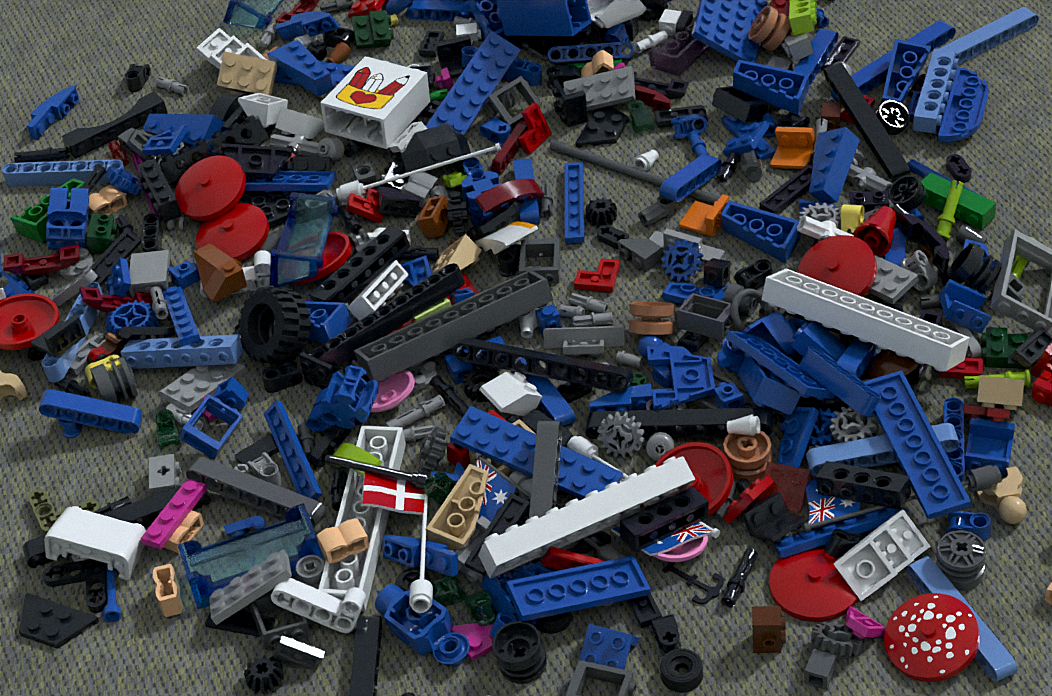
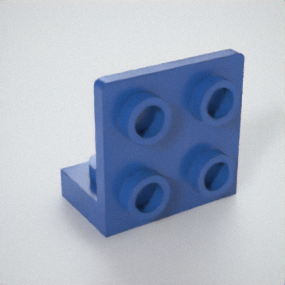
M589 624L579 660L625 670L630 647H636L639 638L631 634Z

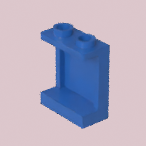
M949 279L939 295L944 318L982 334L991 319L989 314L982 312L980 309L986 300V295Z
M971 418L967 448L964 456L965 470L996 465L1001 475H1007L1006 468H1009L1015 423Z

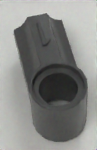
M658 196L655 204L638 212L641 224L646 227L661 218L672 217L675 213L674 201Z

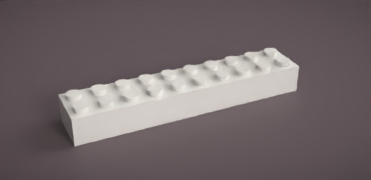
M787 268L766 277L762 300L768 302L772 307L784 308L788 313L802 315L806 320L820 322L824 327L840 330L842 334L859 337L860 341L877 344V347L881 349H890L899 356H908L915 359L917 363L934 366V369L938 371H947L965 360L970 340L968 336Z
M361 426L356 446L382 461L381 467L400 471L406 446L403 428ZM350 468L335 527H338L346 520L358 519L368 536L370 547L361 553L349 555L335 563H328L326 560L318 590L343 600L348 589L352 587L360 588L366 594V600L361 611H366L390 510L361 506L364 477L358 475L354 469Z
M683 456L677 459L671 457L665 460L663 465L658 467L652 465L638 476L636 473L631 474L624 479V482L619 484L613 482L607 485L605 490L600 492L594 490L580 501L573 499L565 504L566 507L558 509V507L552 508L545 513V516L540 518L538 516L531 517L522 526L518 527L516 524L507 528L506 532L501 535L495 533L485 538L478 556L489 578L491 579L544 556L550 546L562 548L617 524L620 520L674 496L681 491L689 489L695 477Z

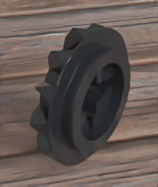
M410 568L401 572L396 579L395 585L403 591L410 590L409 583L420 579V568ZM424 571V580L431 583L430 575Z

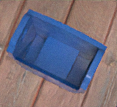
M773 312L742 331L745 334L758 335L790 359L800 354L790 346L795 340L792 336L796 332L782 313Z

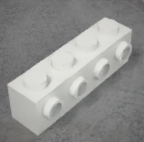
M395 260L380 272L347 308L360 321L385 305V301L389 300L395 294L394 292L403 286L402 281L409 274Z

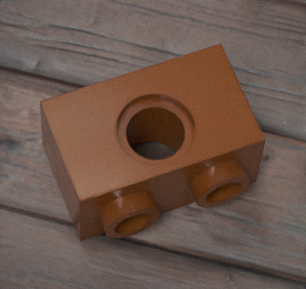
M445 195L428 198L416 220L425 238H438L442 236L449 224L447 203L449 202Z

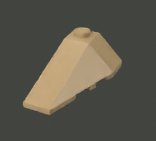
M465 234L441 253L435 263L436 268L432 271V274L452 263L457 264L460 271L469 265L474 266L480 259L478 256L482 249Z
M469 464L427 526L426 532L429 541L448 545V550L465 547L476 529V521L479 517L489 471Z

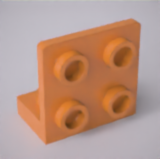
M777 127L775 134L778 147L770 163L771 168H805L809 164L812 151L814 150L815 136L813 128Z
M722 194L719 200L714 202L713 206L695 201L680 221L679 227L714 237L722 225L721 213L729 201V196Z

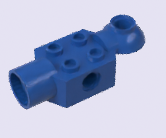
M391 584L380 591L375 601V608L384 616L393 635L420 655L433 652L435 659L444 665L458 666L463 663L469 652V640L461 633L451 632L453 622L444 606L432 599V606L428 611L417 613L409 604L410 590L403 591L398 586Z

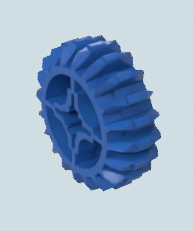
M137 300L133 303L128 301L127 304H121L119 308L115 307V311L109 312V316L106 318L107 332H111L114 335L115 331L122 327H158L159 319L156 317L150 303L145 304L144 301L138 303ZM137 336L123 339V343L127 344L129 340H137Z

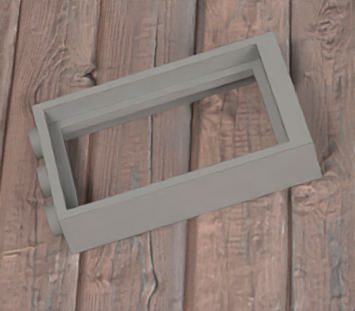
M1015 229L1004 241L1000 260L1002 265L997 274L990 307L1036 332L1041 328L1048 331L1052 327V273L1044 314L1006 295L1015 253L1052 272V249Z

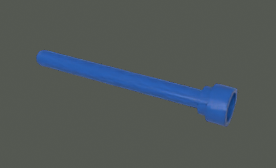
M106 563L107 605L103 609V619L110 623L121 619V608L116 604L115 568L108 570V563Z

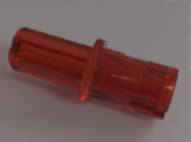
M111 141L108 147L112 152V157L115 160H121L123 165L126 166V163H129V158L126 155L125 149L117 141Z

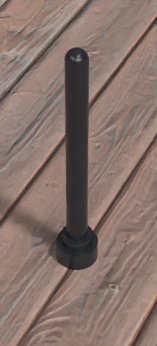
M325 456L326 463L407 481L414 488L423 489L426 483V472L416 471L407 473L338 456Z

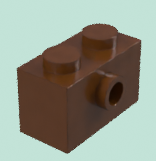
M780 606L752 607L753 653H781V644H786L785 616H781Z

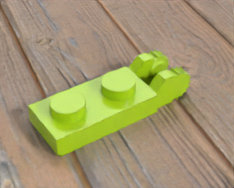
M457 171L441 176L444 186L451 188L461 185L463 180L468 177Z

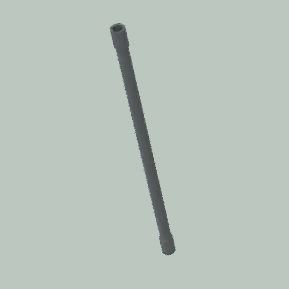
M555 139L550 143V150L588 161L660 187L666 180V178L569 146ZM698 189L688 195L710 204H714L720 198Z

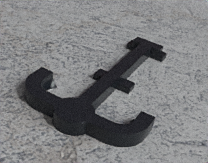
M669 562L662 569L664 573L671 571L684 578L689 586L693 583L707 591L708 595L704 599H699L697 595L692 598V601L697 604H706L712 598L718 597L720 589L724 585L723 577L714 573L712 577L718 580L719 583L715 587H709L696 580L698 578L697 575L694 574L691 577L673 567L675 562Z

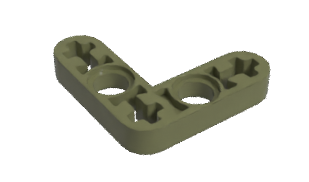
M36 489L29 494L28 500L45 535L50 529L47 522L51 521L53 525L64 511L56 513L47 492L43 489ZM39 497L43 502L41 504H38L37 498ZM88 500L76 505L82 510L90 512L101 509L99 502L96 500ZM46 510H49V511H50L49 514H47V515H45V516H40V514H41L43 511H46Z

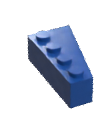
M745 356L738 375L753 403L760 407L766 405L791 415L800 398L797 390L786 386L784 380L772 376L769 369L757 365L758 361Z

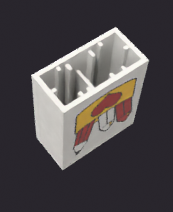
M365 56L322 100L321 109L325 132L388 149L429 104L427 72Z

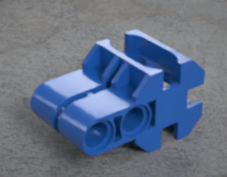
M470 157L463 161L464 175L468 177L463 180L461 186L463 199L467 202L470 221L472 225H476L496 211L485 214L475 198L503 183H499L497 173L484 171L480 161L477 158Z
M51 187L47 211L48 222L46 225L48 250H60L61 247L80 245V249H87L89 189L72 188L71 199H68V188Z
M353 365L345 368V376L339 371L333 373L328 387L321 390L317 396L306 422L307 427L312 431L321 432L334 425L351 429L355 426V418L361 423L366 422L378 394L379 383L374 379L369 382L363 380L361 376L366 375L367 372L362 367Z

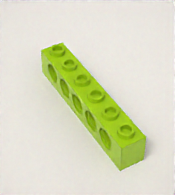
M790 0L789 21L793 36L814 31V25L817 24V0Z

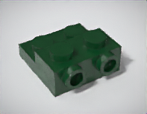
M386 10L369 11L368 16H352L356 49L390 46L391 40L394 39L393 29H389L391 16L387 15Z
M986 327V333H982L981 345H985V347H982V359L986 360V367L1026 369L1018 364L1011 355L1028 340V334H1008L1007 328Z

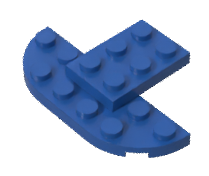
M957 67L948 102L944 103L946 107L944 115H942V123L938 134L939 142L952 143L953 141L962 140L974 134L981 126L988 101L989 88L986 81H982L977 73ZM920 91L913 92L908 109L910 120H914L915 110L921 94Z

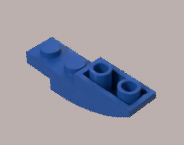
M313 11L293 15L290 21L277 24L275 30L283 40H289L308 34L310 37L338 29L339 25L331 14Z
M75 86L66 88L51 96L30 114L32 121L27 125L31 139L37 140L55 119L62 120L69 113L70 109L78 103L79 95Z
M651 384L631 386L623 392L614 391L589 403L590 413L594 411L646 410L647 402L652 399V392L673 391V389L651 390Z
M385 535L383 536V557L413 568L420 566L421 539ZM426 540L425 568L451 577L458 575V553L448 550V545Z

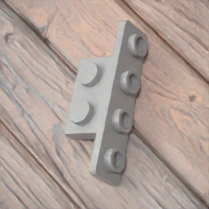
M667 228L664 233L654 231L649 238L662 247V250L667 251L670 249L668 244L674 246L675 240L680 241V243H682L683 239L687 240L688 243L691 241L695 243L694 247H700L698 253L704 255L700 258V261L705 263L712 258L722 259L725 255L724 250L703 245L702 238ZM686 248L679 249V251H681V252H684L685 250H689V249H686Z
M624 326L545 328L543 330L544 348H563V355L577 357L580 354L599 356L604 353L605 347L625 345Z

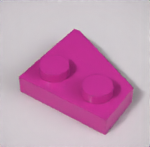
M849 606L846 612V626L853 629L852 633L857 637L864 639L865 637L884 636L886 627L852 606Z
M495 621L453 626L451 632L461 633L469 640L470 648L467 656L471 661L493 651V638L490 635V630Z

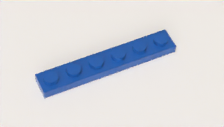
M583 162L565 163V244L585 243Z
M172 286L162 291L164 299L168 304V310L181 347L201 341L181 286Z
M276 400L265 411L264 417L297 493L317 500L322 495V492L283 403Z
M903 506L902 510L908 515L907 509ZM887 507L839 522L826 524L820 528L811 529L810 532H805L804 530L801 534L795 536H785L782 540L774 543L775 551L781 558H785L825 545L836 528L860 534L878 528L900 510Z

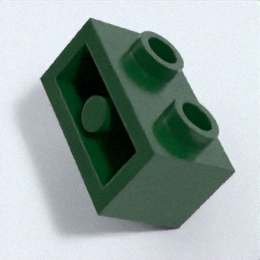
M92 213L87 233L88 251L104 253L115 241V235L113 234H117L118 223H114V215Z

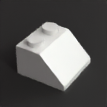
M262 93L238 98V102L247 116L254 115L256 117L259 115L265 128L269 127V125H276L281 107L287 109L288 104L286 99Z
M281 107L275 128L281 129V133L288 136L292 134L302 135L313 140L324 129V122L322 119Z
M505 372L482 385L479 389L500 412L526 416L533 409H536L542 398L536 391L537 388L526 380V376L519 372H515V374Z

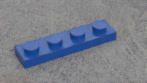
M732 115L721 118V123L736 138L743 137L750 126L748 122H744ZM763 137L754 149L756 158H761V161L773 157L776 152Z

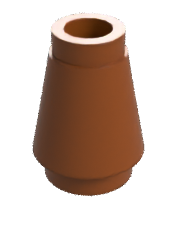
M344 42L337 44L329 55L327 62L340 63L350 56V47Z

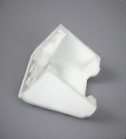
M587 0L591 20L600 28H610L638 17L647 10L640 0Z
M77 506L68 507L45 536L46 558L57 561L60 554H62V557L67 558L68 553L108 563V570L115 568L120 572V579L130 580L145 547L141 537L146 530L144 526L138 523L133 524L82 510Z

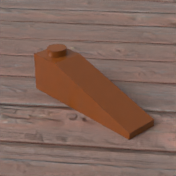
M211 243L193 251L203 291L213 303L247 286L243 269L239 264Z

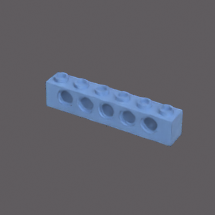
M933 50L914 114L913 131L936 134L937 127L941 126L942 115H944L946 107L944 103L948 102L955 70L958 67V59L955 58L956 51Z
M239 334L200 336L201 341L182 347L179 338L129 340L121 351V355L131 369L236 364L244 351Z

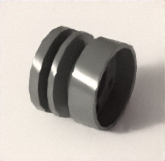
M123 356L118 358L120 365L118 368L114 360L110 361L111 371H107L103 364L90 368L101 400L118 404V393H121L122 397L128 400L126 390H130L132 397L138 396L136 379L131 367Z
M963 530L949 532L939 540L936 565L959 592L974 589L982 582L986 560L985 543L979 536Z

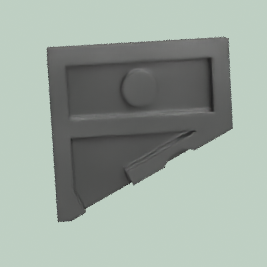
M136 129L126 142V145L145 161L155 159L158 163L162 156L145 155L142 151L149 138L154 135L145 134L143 131Z
M281 636L271 656L276 661L288 663V668L317 670L323 660L325 651L296 641L293 638Z

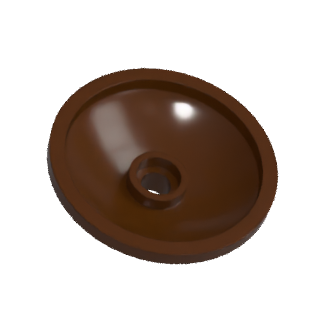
M882 349L866 368V379H875L901 370L904 375H907L917 368L920 363L915 362V359L908 356H899L890 349Z

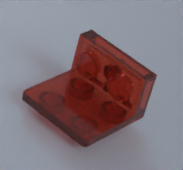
M767 461L764 478L768 475L774 482L759 496L758 500L761 501L771 494L779 492L788 511L800 513L808 481L813 479L810 470Z

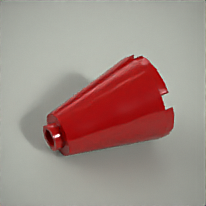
M887 206L880 207L854 230V237L863 240L871 248L873 254L878 257L885 256L891 248L896 221L895 211Z

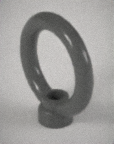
M747 288L739 291L731 302L730 317L738 332L746 329L738 315L739 304L745 297H753L759 302L761 306L759 310L760 318L767 317L773 312L778 313L777 308L763 301V294L755 289Z

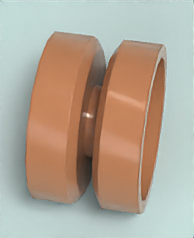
M770 5L764 7L753 21L748 38L756 44L761 43V46L768 51L775 50L781 44L790 28L789 17L783 13L778 14L777 9Z
M644 301L630 303L629 313L632 316L642 318H634L629 321V332L644 335L673 333L674 322L661 318H668L674 315V304Z
M760 430V433L754 436L734 433L726 436L723 452L732 466L733 478L755 481L758 478H763L770 471L771 442L765 432Z

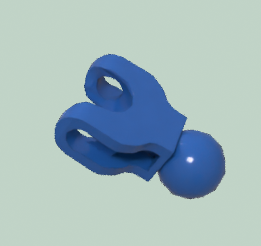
M644 335L638 343V351L646 359L647 347L649 346L655 347L654 350L664 352L666 349L671 350L673 354L677 355L691 354L684 347L670 346L666 342L663 343L660 337L656 335ZM652 365L653 379L665 389L671 387L670 365Z

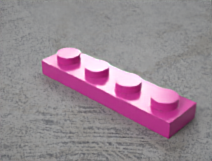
M187 478L141 537L142 543L161 550L207 491L206 484Z

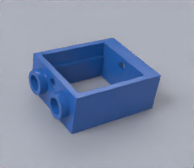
M208 394L182 428L179 439L215 460L239 427L243 415L235 408L222 403L219 398ZM206 411L231 425L219 442L194 427Z

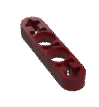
M520 122L501 147V150L496 154L492 161L493 172L502 174L511 162L510 159H513L517 154L518 148H521L518 138L529 129L526 123Z

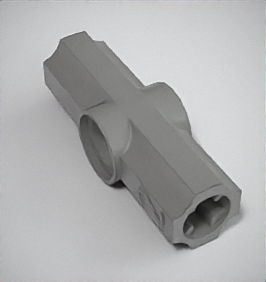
M273 134L270 138V147L292 148V153L299 157L300 155L319 157L317 151L319 143L307 141L302 135H295L291 138Z
M851 164L846 180L852 182L856 189H861L860 191L867 189L869 191L888 190L889 192L893 184L878 177L872 168L865 167L861 169Z

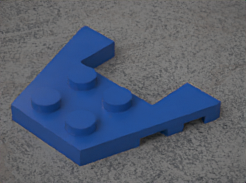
M647 347L648 366L670 365L673 391L652 392L654 410H663L714 394L715 384L711 358L684 353V356L673 354L671 350L665 349L664 352L654 350L655 347Z

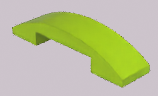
M343 443L333 454V456L380 466L382 463L380 459L350 443ZM354 469L358 475L364 477V471Z

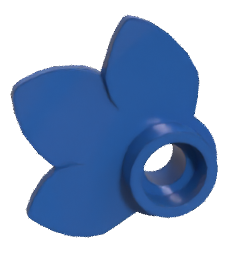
M725 338L721 344L722 349L718 352L717 356L719 366L722 369L730 367L733 372L738 374L745 358V352L734 347L731 348L732 343Z

